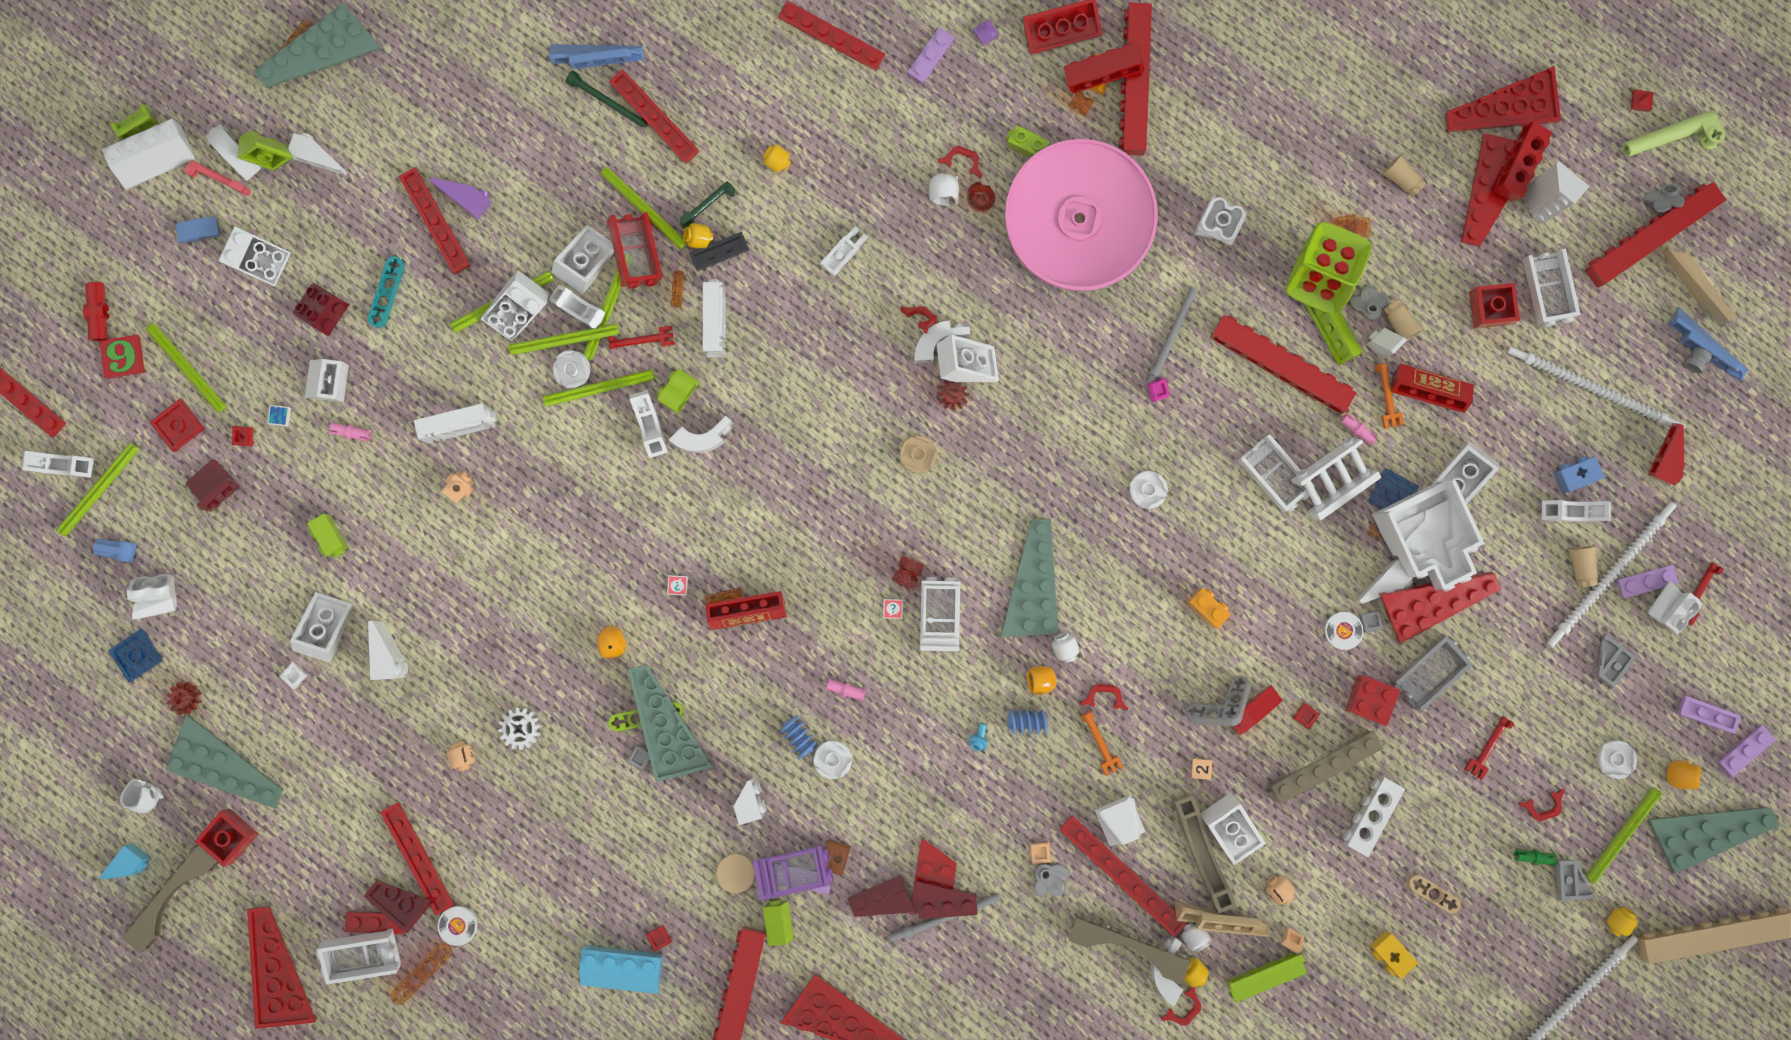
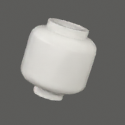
M1061 633L1054 637L1052 649L1056 659L1065 661V663L1074 661L1076 659L1075 656L1079 653L1075 637L1068 633Z
M1193 922L1183 928L1185 932L1182 933L1181 939L1189 951H1196L1198 953L1210 945L1208 942L1211 937L1208 932L1197 930Z

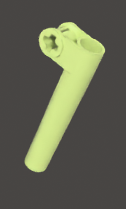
M1711 110L1624 142L1622 149L1625 156L1629 157L1697 134L1701 146L1704 149L1710 150L1725 139V131L1718 120L1716 112Z

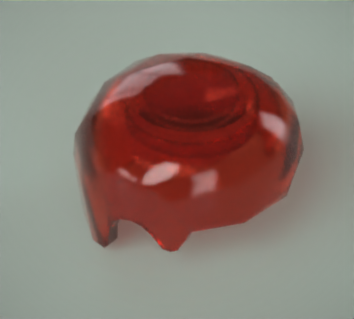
M980 181L971 184L967 191L968 205L973 210L979 212L990 210L995 203V193L990 185H983Z

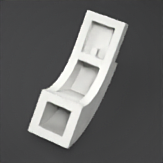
M221 124L210 130L206 136L208 142L247 181L261 169L258 165L237 159L239 144Z
M561 285L557 286L548 299L558 308L590 328L595 329L602 322L605 314L601 309L589 304Z
M950 320L933 325L928 329V333H924L918 341L914 364L933 363V353L938 342L951 334L968 338L970 336V327H965V324L954 325V328H950Z
M648 390L629 395L649 458L668 453L661 424Z
M725 416L712 430L700 435L692 434L681 427L669 441L687 452H708L724 443L720 436L722 434L725 436L732 429L731 425L733 423Z
M24 451L21 470L90 478L94 458Z
M1542 501V520L1557 522L1611 521V502Z
M1172 935L1171 939L1168 938L1165 941L1164 946L1168 947L1169 952L1175 954L1182 942ZM1151 962L1152 979L1157 990L1169 1004L1175 1006L1184 989L1176 982L1164 978L1158 968Z

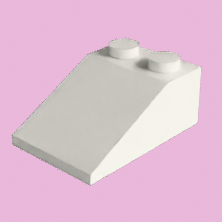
M586 225L554 260L551 273L581 294H584L614 254L612 241Z
M952 334L937 343L941 379L953 382L999 381L994 346Z
M1467 440L1432 484L1439 481L1456 480L1467 504L1497 472L1499 463Z
M315 592L290 640L292 650L330 663L338 648L353 604Z
M368 621L370 680L405 678V674L408 672V665L404 662V657L384 621Z
M1229 793L1200 813L1203 822L1233 865H1236L1266 844L1242 805L1232 793Z

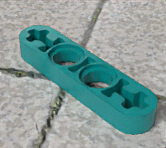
M397 256L388 258L385 263L368 315V322L375 328H383L386 325L405 269L404 262ZM397 261V263L399 264V268L395 267L393 272V267H391V264H395ZM388 272H390V273L393 272V273L396 274L397 276L394 277L393 275L388 274ZM387 279L394 280L392 288L385 287ZM384 296L387 297L388 304L386 306H380V298ZM376 308H379V309H381V310H385V313L380 312V315H379V311L376 310ZM379 315V317L382 318L381 322L378 321L376 324V321H374L373 318L378 317Z

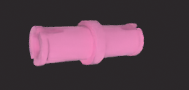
M1346 413L1341 418L1340 423L1350 429L1354 436H1359L1369 446L1378 438L1377 435L1365 427L1363 422H1358L1349 413Z
M332 422L329 430H332L329 431V434L344 436L349 440L353 438L369 442L371 430L356 428L351 424L347 426Z
M829 678L826 690L841 694L844 698L848 696L863 701L866 689L851 686L848 682L842 683Z

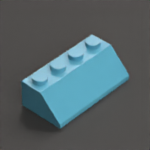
M586 945L581 951L579 967L580 985L658 994L663 954Z

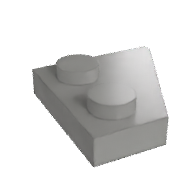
M1604 634L1601 640L1595 676L1608 686L1614 688L1637 657L1608 634Z
M1574 859L1557 860L1555 865L1557 900L1596 899L1595 893L1591 892L1587 885L1588 880L1582 873L1579 862Z

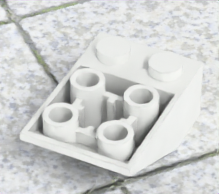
M234 226L217 262L275 287L291 252Z
M517 271L505 284L483 314L481 320L512 342L547 304L549 293L520 271Z

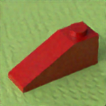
M1672 423L1649 470L1648 476L1676 486L1681 481L1684 470V425Z
M1270 685L1246 703L1241 722L1230 727L1235 734L1242 735L1261 721L1283 700L1273 686Z

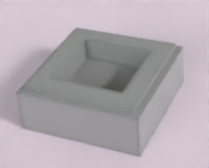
M1379 610L1359 614L1364 633L1384 629Z
M637 744L627 762L644 771L650 762L648 750Z

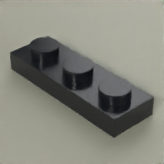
M739 232L712 243L706 248L692 251L689 254L698 272L749 251L743 233Z

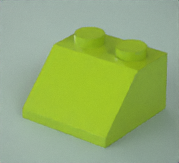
M247 131L239 137L237 159L272 171L292 159V154L286 145L277 142L276 139L263 137L253 131Z

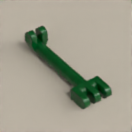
M726 181L691 212L687 211L680 217L681 227L683 229L688 227L699 214L725 192L730 197L735 196V188Z

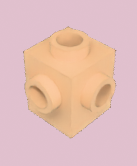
M458 471L455 475L451 473L445 480L447 485L442 490V493L455 503H458L463 497L467 498L474 489L471 486L474 484V481L471 480L472 477L466 472Z

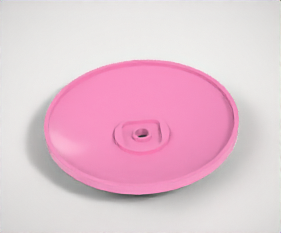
M1073 139L1058 142L1032 156L1014 178L1005 206V225L1008 239L1021 263L1033 275L1045 283L1070 291L1102 289L1128 276L1137 268L1148 253L1155 237L1158 222L1155 193L1142 168L1120 149L1110 144L1090 139ZM1077 214L1083 215L1084 222L1077 223L1074 220V216Z

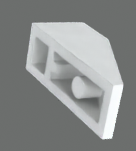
M293 133L288 148L293 160L347 175L348 172L317 144L311 135Z
M1399 559L1393 560L1354 602L1356 604H1363L1379 598V593L1395 592L1397 589H1407L1413 583L1412 579L1414 577L1408 576L1405 567L1402 566Z

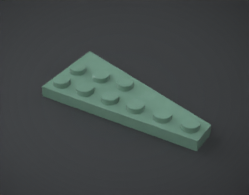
M342 3L253 72L265 87L269 88L287 82L289 79L298 76L302 77L310 72L320 71L347 62V60L355 57L365 56V54L379 51L381 48L348 7Z
M1051 519L1031 520L1000 637L1058 634Z
M644 664L628 668L655 781L659 782L713 768L649 666Z
M189 714L185 716L165 770L263 805L277 808L284 789L257 770L254 765L247 762L221 739L214 736L207 728L200 725Z
M1769 807L1647 819L1674 874L1780 826L1772 809Z

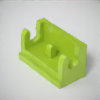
M142 103L139 105L141 109L119 123H110L119 139H127L158 123L147 105Z

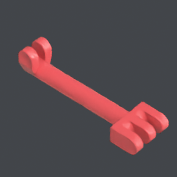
M191 161L185 169V173L193 178L200 172L245 196L251 194V190L233 179L231 180L195 161Z

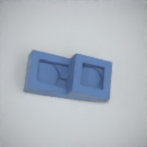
M216 216L175 224L179 243L196 242L199 239L219 237Z

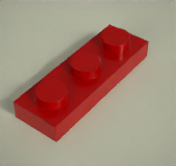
M346 912L345 932L376 933L393 929L394 934L405 933L382 912Z

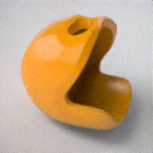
M607 626L598 634L597 648L603 658L616 659L625 653L627 642L621 628Z
M1035 666L1028 670L1027 682L1030 692L1035 695H1043L1055 689L1056 675L1051 667Z
M1683 760L1669 763L1666 772V779L1669 785L1682 790L1698 789L1701 778V768L1698 765Z

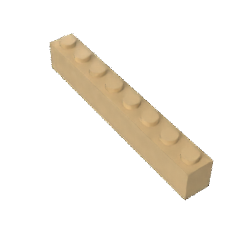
M1788 907L1775 908L1774 912L1766 910L1757 911L1756 915L1750 916V914L1737 915V919L1719 918V922L1703 921L1699 922V926L1682 925L1680 926L1681 929L1677 930L1665 928L1661 930V933L1656 934L1655 932L1642 933L1643 936L1636 937L1639 940L1637 944L1640 959L1643 962L1652 964L1791 938V910H1788Z

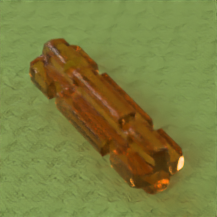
M675 270L673 272L674 281L672 283L671 296L673 298H671V306L681 308L684 272Z
M737 587L732 591L726 590L715 593V595H706L705 601L706 604L732 600L733 598L737 599L743 597V592L740 587Z

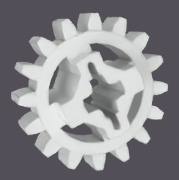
M518 707L516 708V713L511 709L509 710V716L506 714L502 716L505 721L499 722L503 727L498 732H503L500 739L507 740L505 742L506 746L512 744V749H516L519 746V749L523 750L524 744L529 748L531 747V742H537L535 736L541 735L537 729L541 728L542 725H537L540 718L533 717L535 715L534 711L528 713V708H524L521 711V708ZM518 715L524 716L520 721L514 717ZM530 723L532 724V732L529 727ZM518 725H522L521 729L523 732H517ZM518 737H523L524 739H526L522 742L516 741Z

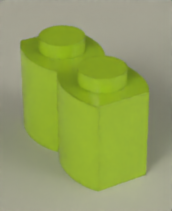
M678 368L676 372H671L668 377V384L665 387L662 386L657 393L658 402L676 414H679L699 384L696 379Z

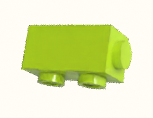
M1018 125L1015 126L1014 130L1010 129L1006 137L1008 148L1028 158H1031L1050 144V141Z
M324 513L307 523L310 527L308 531L318 541V549L322 555L337 558L345 553V549L349 548L331 515Z
M779 898L769 900V903L763 907L768 946L787 945L794 940L788 901H781Z

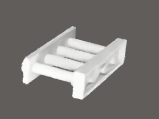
M1350 437L1343 440L1340 446L1307 469L1299 471L1296 477L1291 479L1292 483L1304 485L1314 503L1313 508L1308 511L1312 518L1321 521L1381 478L1378 471L1366 469L1356 450L1363 443L1361 439ZM1350 453L1359 471L1358 476L1351 480L1341 461V458ZM1335 464L1344 481L1343 487L1338 490L1335 489L1325 470ZM1318 474L1329 492L1328 497L1323 501L1320 500L1310 481Z

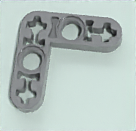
M1237 676L1232 680L1224 706L1202 704L1188 706L1185 710L1188 721L1192 724L1238 725L1242 720L1250 692L1248 679L1245 676ZM1235 698H1241L1240 702L1232 703V700ZM1213 712H1217V713H1218V715H1217L1216 717H1214V718H1209V715H1210L1211 713H1213Z

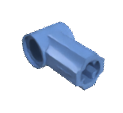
M97 539L93 550L94 555L133 563L137 544Z

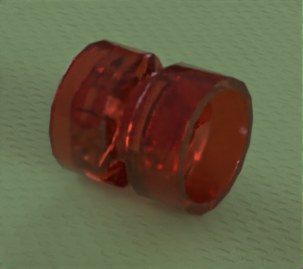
M901 556L898 564L900 569L895 571L892 581L914 590L918 582L916 577L921 575L925 565L908 557Z

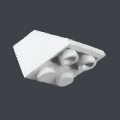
M310 360L304 398L344 403L349 365L336 360Z
M754 777L747 781L734 804L739 825L762 819L765 811H767L764 799L760 800V783L755 781Z

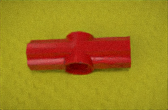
M88 282L85 284L86 304L83 305V315L85 320H87L88 340H107L106 319H109L110 316L107 314L109 307L105 303V285L102 282Z

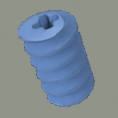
M1010 709L1007 716V732L1009 733L1010 728H1012L1013 733L1016 734L1018 728H1020L1021 733L1024 734L1025 729L1028 728L1029 734H1032L1033 729H1036L1037 734L1040 733L1041 729L1047 734V715H1045L1044 710H1040L1039 715L1036 710H1032L1030 715L1026 709L1023 715L1020 709H1017L1014 715L1013 710Z
M795 715L780 725L783 726L780 733H788L784 739H792L789 746L796 745L793 752H800L797 758L801 759L816 749L813 748L816 741L809 742L812 735H805L808 729H801L804 723L803 721L796 722L799 715Z

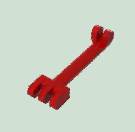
M672 326L659 327V334L616 340L615 336L607 337L609 349L661 341L662 347L675 345L674 341L666 340L674 338L673 333H665V331H672L673 328Z
M1711 562L1693 595L1700 600L1713 575H1720L1724 568ZM1698 613L1689 620L1688 625L1692 626L1699 616Z
M1502 716L1478 759L1470 758L1464 770L1469 772L1472 766H1474L1471 774L1475 776L1480 770L1477 778L1482 780L1489 768L1484 766L1485 761L1504 729H1511L1514 722Z

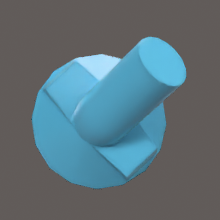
M979 723L977 736L971 735L968 741L973 750L981 751L987 747L988 739L984 738L987 727L985 723Z

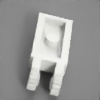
M854 227L847 236H844L820 262V265L833 277L857 253L868 238L864 234L854 244L851 239L857 235L859 231L857 227Z

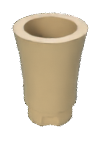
M1402 154L1394 159L1382 173V175L1392 180L1411 196H1415L1425 186L1421 176L1408 164Z
M1400 300L1393 302L1383 310L1395 333L1404 337L1407 341L1424 330Z
M1597 546L1568 549L1578 587H1589L1598 584Z

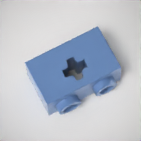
M1588 456L1578 458L1576 459V464L1571 465L1570 462L1559 466L1558 471L1553 472L1562 493L1571 492L1605 478L1596 457L1588 458Z

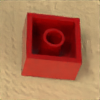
M1515 283L1479 286L1469 291L1474 329L1512 325L1520 321Z
M1358 675L1345 711L1373 723L1387 726L1400 689L1367 676Z
M226 809L217 814L194 842L225 867L233 864L259 833L234 811Z

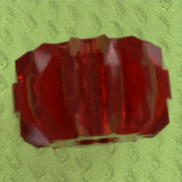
M945 380L944 384L946 387L943 385L939 386V389L943 392L937 393L938 397H943L939 400V404L946 402L944 409L951 405V411L955 410V405H957L958 409H962L961 403L967 404L968 402L963 398L969 397V393L964 392L968 388L967 385L960 387L962 382L955 384V382L951 381V384H949ZM952 390L953 393L955 391L957 392L955 399H953V396L952 398L949 397L950 391Z
M179 682L176 684V687L172 686L170 688L172 693L166 694L170 698L166 704H172L170 710L176 711L178 715L183 713L191 714L192 710L198 709L195 703L202 702L200 699H197V696H200L202 693L196 692L198 687L196 685L191 686L190 682H185L184 684Z

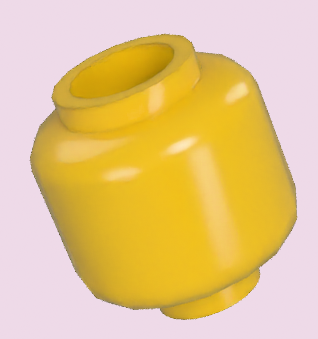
M778 144L770 145L762 156L764 158V165L776 173H779L781 170L786 171L791 163L789 160L790 153Z
M691 223L685 228L683 239L690 248H706L712 243L713 233L710 232V228L707 225Z
M1624 906L1614 908L1606 920L1610 927L1609 931L1618 937L1621 935H1631L1638 924L1637 915Z
M1188 957L1190 962L1184 981L1191 987L1203 986L1207 982L1209 974L1207 967L1198 958Z

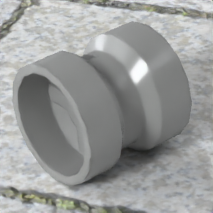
M1695 347L1691 352V358L1686 360L1684 366L1694 373L1701 374L1705 369V364L1711 360L1712 354L1703 348Z

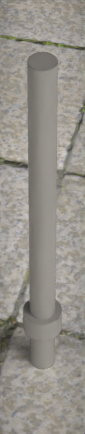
M1190 288L1154 367H1151L1147 383L1159 379L1162 373L1161 368L1198 291L1196 288Z
M997 893L977 901V910L1001 901L999 894ZM959 916L932 918L913 926H905L903 930L889 935L891 943L905 937L908 939L913 937L915 933Z

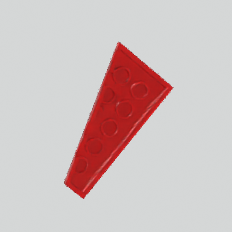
M1555 66L1446 112L1447 132L1524 126L1533 121L1539 124L1560 122L1561 114Z
M1487 133L1483 134L1460 243L1481 246L1508 201L1494 192L1493 189L1517 140Z
M1492 571L1471 576V580L1464 583L1459 582L1454 585L1455 588L1445 592L1443 590H1436L1432 583L1413 586L1411 589H1397L1395 592L1379 593L1398 642L1402 643L1500 591L1501 588L1496 574Z
M270 906L247 909L255 1029L315 1023L317 1020Z
M816 973L780 1023L796 1027L802 1031L812 1032L831 1040H906Z

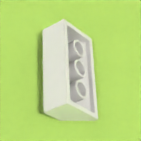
M173 119L102 149L108 166L125 189H129L196 159L182 126Z
M1559 161L1529 182L1527 186L1529 212L1533 214L1532 216L1536 221L1544 224L1574 205L1589 188V185Z

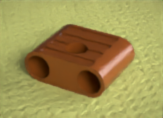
M829 839L826 847L830 857L828 861L829 869L831 868L834 874L843 876L851 846Z

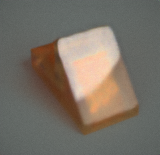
M1355 214L1331 219V224L1351 231L1363 238L1371 236L1370 217L1356 218Z

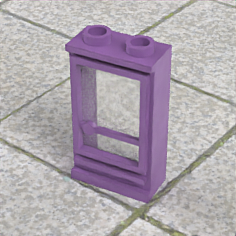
M817 846L753 861L760 900L832 885L831 881L834 877L832 869H829L828 866L830 857L825 846Z

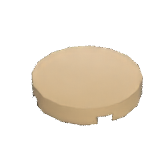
M917 435L904 441L900 448L899 456L905 469L912 473L920 474L933 468L937 461L938 453L932 440L925 436Z
M739 853L724 857L716 871L717 881L727 892L741 893L747 890L755 878L752 861L747 856Z

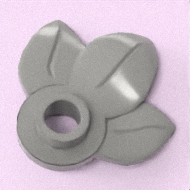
M1673 184L1663 186L1660 191H1651L1643 198V201L1654 203L1653 208L1657 212H1665L1672 206L1682 207L1685 203L1684 197L1680 196L1679 188Z
M1366 284L1362 288L1360 296L1353 295L1349 301L1355 311L1362 312L1363 316L1368 320H1375L1380 317L1382 309L1387 306L1388 297L1386 293L1378 294L1373 286Z
M1048 864L1038 865L1035 869L1036 883L1034 888L1036 893L1041 898L1048 892L1055 896L1063 895L1065 886L1062 880L1068 877L1070 872L1060 864L1053 866ZM1047 871V875L1042 877V874Z

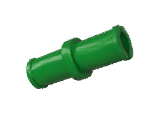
M1516 849L1514 852V856H1517L1514 859L1517 862L1551 866L1557 864V858H1553L1557 857L1555 853H1544L1536 849L1532 851Z

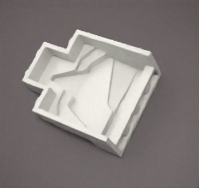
M1456 480L1436 482L1372 514L1393 556H1398L1409 577L1420 579L1429 575L1434 588L1445 592L1455 588L1454 585L1459 582L1464 583L1471 580V576L1477 574L1469 554L1479 550L1478 547L1483 545L1484 542Z

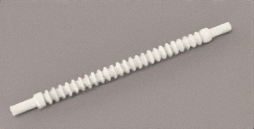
M1512 346L1507 350V353L1524 360V363L1537 366V369L1542 368V371L1547 370L1548 374L1557 375V378L1562 377V380L1567 379L1568 383L1577 384V387L1582 386V389L1587 388L1588 392L1592 390V394L1597 393V396L1607 397L1608 401L1612 399V403L1617 402V405L1627 406L1628 410L1632 408V412L1637 411V414L1647 415L1648 419L1652 417V421L1656 420L1661 425L1667 424L1671 426L1672 423H1679L1684 425L1685 429V424L1670 418L1668 414L1660 413L1659 410L1655 411V408L1650 409V406L1645 407L1644 403L1640 405L1639 401L1635 402V399L1630 400V397L1625 398L1624 394L1620 396L1619 392L1615 393V390L1610 391V388L1605 389L1604 385L1600 387L1599 383L1595 384V381L1590 382V379L1585 380L1584 376L1580 378L1579 374L1575 375V372L1570 373V370L1565 371L1564 367L1560 369L1559 365L1555 366V363L1550 364V361L1545 362L1544 358L1540 360L1539 356L1535 357V354L1531 352L1525 353Z
M1670 502L1659 515L1653 517L1652 522H1649V526L1645 527L1646 530H1642V534L1638 535L1639 538H1635V542L1631 543L1632 546H1628V550L1624 551L1625 554H1621V558H1618L1617 562L1613 563L1614 567L1611 566L1610 570L1606 571L1607 575L1604 574L1603 578L1599 579L1600 583L1598 582L1596 587H1592L1593 591L1590 590L1589 595H1585L1586 599H1581L1582 603H1578L1579 607H1574L1575 611H1571V615H1567L1568 619H1564V623L1559 624L1558 630L1546 643L1549 647L1553 648L1564 634L1567 635L1571 631L1574 623H1578L1577 619H1581V615H1585L1584 611H1588V607H1592L1591 603H1595V599H1599L1598 595H1602V591H1606V587L1610 586L1609 583H1613V579L1617 578L1616 575H1620V571H1623L1624 567L1628 566L1627 562L1630 563L1631 559L1635 558L1634 554L1637 555L1638 551L1642 550L1641 546L1644 547L1645 542L1648 543L1649 539L1652 538V534L1655 535L1656 531L1660 529L1659 527L1666 523L1665 519L1677 507L1675 503Z
M1632 935L1620 948H1615L1613 955L1609 954L1610 958H1605L1606 962H1601L1602 966H1597L1598 970H1594V974H1590V978H1586V982H1582V986H1578V990L1574 989L1575 993H1570L1571 997H1566L1567 1001H1562L1563 1005H1558L1559 1009H1554L1555 1013H1551V1017H1547V1021H1543V1025H1539V1029H1535L1536 1032L1531 1033L1532 1036L1527 1037V1039H1545L1544 1035H1549L1548 1031H1553L1552 1027H1557L1556 1023H1561L1560 1019H1565L1564 1015H1569L1568 1011H1573L1572 1007H1576V1003H1580V999H1584V995H1588V991H1592V987H1596L1595 984H1599L1600 979L1604 980L1603 976H1608L1607 972H1612L1611 968H1615V964L1620 963L1619 960H1624L1626 953L1639 940Z

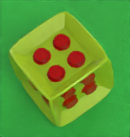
M1319 222L1309 235L1303 251L1294 265L1287 282L1286 293L1315 309L1330 314H1338L1349 301L1355 286L1364 272L1371 254L1372 244L1367 239L1344 228L1327 222Z

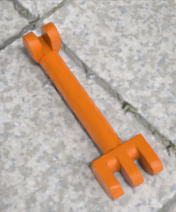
M1387 363L1374 365L1375 372H1380L1387 409V415L1381 416L1383 428H1389L1388 420H1390L1391 427H1396V419L1398 426L1404 425L1402 412L1395 413Z
M1091 710L1081 714L1082 721L1087 723L1105 760L1100 763L1105 776L1110 775L1107 767H1110L1112 773L1116 772L1113 765L1117 763L1119 769H1122L1123 766L1117 755L1111 757L1096 726Z

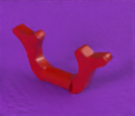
M955 146L947 156L938 159V163H946L951 167V160L955 154L969 157L974 162L973 167L969 170V174H975L982 178L978 167L979 156L975 151Z
M901 306V313L906 314L908 318L914 314H922L929 319L918 322V328L923 329L924 333H928V329L937 322V316L927 307Z
M1095 684L1091 687L1087 698L1080 702L1082 706L1089 704L1094 707L1095 693L1099 691L1109 692L1116 695L1114 709L1122 708L1128 710V707L1122 701L1120 689L1114 685Z
M1561 789L1557 793L1551 792L1550 796L1553 798L1555 806L1553 809L1542 813L1535 811L1533 799H1529L1526 803L1519 802L1518 805L1527 809L1532 818L1537 821L1556 817L1562 811L1561 800L1565 790Z
M1190 987L1188 991L1184 992L1185 996L1190 997L1194 1001L1193 1008L1184 1017L1178 1018L1170 1008L1168 1009V1014L1162 1016L1161 1020H1171L1182 1026L1190 1024L1201 1011V1003L1195 993L1196 987Z

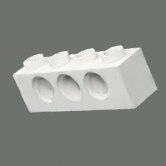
M1382 776L1373 780L1369 796L1366 795L1361 803L1363 806L1361 811L1354 815L1352 820L1354 824L1343 836L1344 845L1366 857H1369L1405 791V788ZM1383 793L1385 799L1382 803H1379L1378 796ZM1374 810L1375 818L1370 820L1368 815ZM1365 827L1366 835L1360 837L1359 831Z

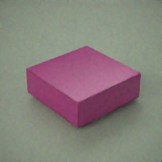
M1159 378L1146 384L1151 402H1157L1170 396L1166 378Z

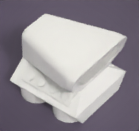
M1213 196L1195 229L1194 235L1221 240L1232 245L1247 212L1241 206H1234L1224 198Z
M173 575L144 576L130 581L127 588V600L135 602L132 620L176 611L177 600Z
M1669 581L1647 614L1678 635L1685 629L1689 620L1698 613L1702 603L1692 593H1682Z
M1130 795L1095 809L1109 846L1127 844L1139 839V835L1145 832L1136 810L1135 800Z

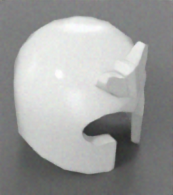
M946 173L935 175L929 183V200L938 205L949 206V196L955 199V204L957 205L959 198L958 176L954 177Z
M133 779L122 791L120 803L125 809L143 814L151 811L157 805L159 798L162 799L164 796L158 786Z

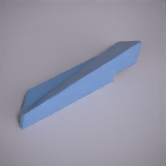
M551 44L549 53L553 65L570 63L572 69L644 60L642 46Z
M1678 307L1667 324L1683 334L1679 341L1691 349L1700 347L1709 351L1712 354L1710 360L1712 363L1739 381H1742L1748 369Z

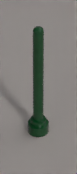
M574 70L568 74L565 81L566 84L572 88H581L640 127L646 126L644 119L582 81L580 74Z

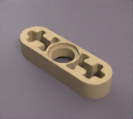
M1413 874L1408 878L1407 886L1414 893L1448 913L1454 914L1460 910V900L1446 890L1418 874ZM1419 880V883L1426 886V888L1423 890L1420 887H1415L1413 881ZM1433 888L1438 890V897L1436 899L1429 897V891ZM1443 898L1449 901L1453 900L1452 903L1455 906L1453 908L1449 907L1448 904L1442 901Z

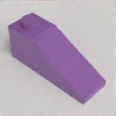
M433 177L430 179L438 189L477 220L492 204L488 199L490 195L482 188L477 190L474 186Z

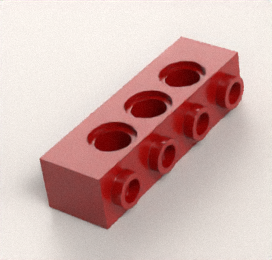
M1535 121L1523 126L1493 189L1494 192L1511 202L1525 196L1527 186L1535 176L1534 171L1542 161V154L1550 144L1552 131Z

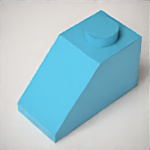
M133 843L124 845L99 878L104 880L140 874L147 868V861L151 857Z

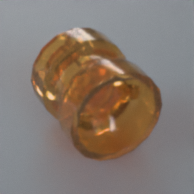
M1079 90L1070 102L1069 107L1073 110L1077 109L1085 117L1095 100L1085 97L1084 93Z

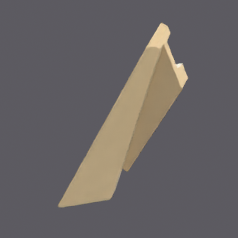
M1670 248L1662 252L1703 311H1708L1718 326L1730 322L1735 317V313L1722 301L1690 254L1673 251Z
M1175 901L1177 921L1196 923L1197 930L1269 937L1268 924L1257 918H1247L1225 912L1218 914L1213 909Z

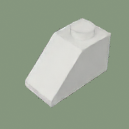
M1383 328L1380 331L1376 329L1368 337L1370 341L1366 345L1379 358L1384 360L1394 354L1407 340Z

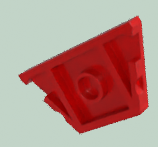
M921 839L911 900L916 913H919L916 879L923 880L926 883L940 884L943 887L952 889L957 866L954 860L925 839Z

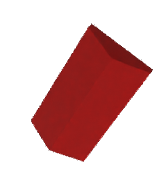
M1083 0L1023 16L1024 34L1030 54L1103 35L1096 0Z

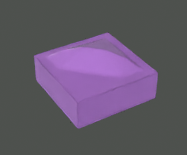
M989 19L973 29L982 46L999 37V33Z

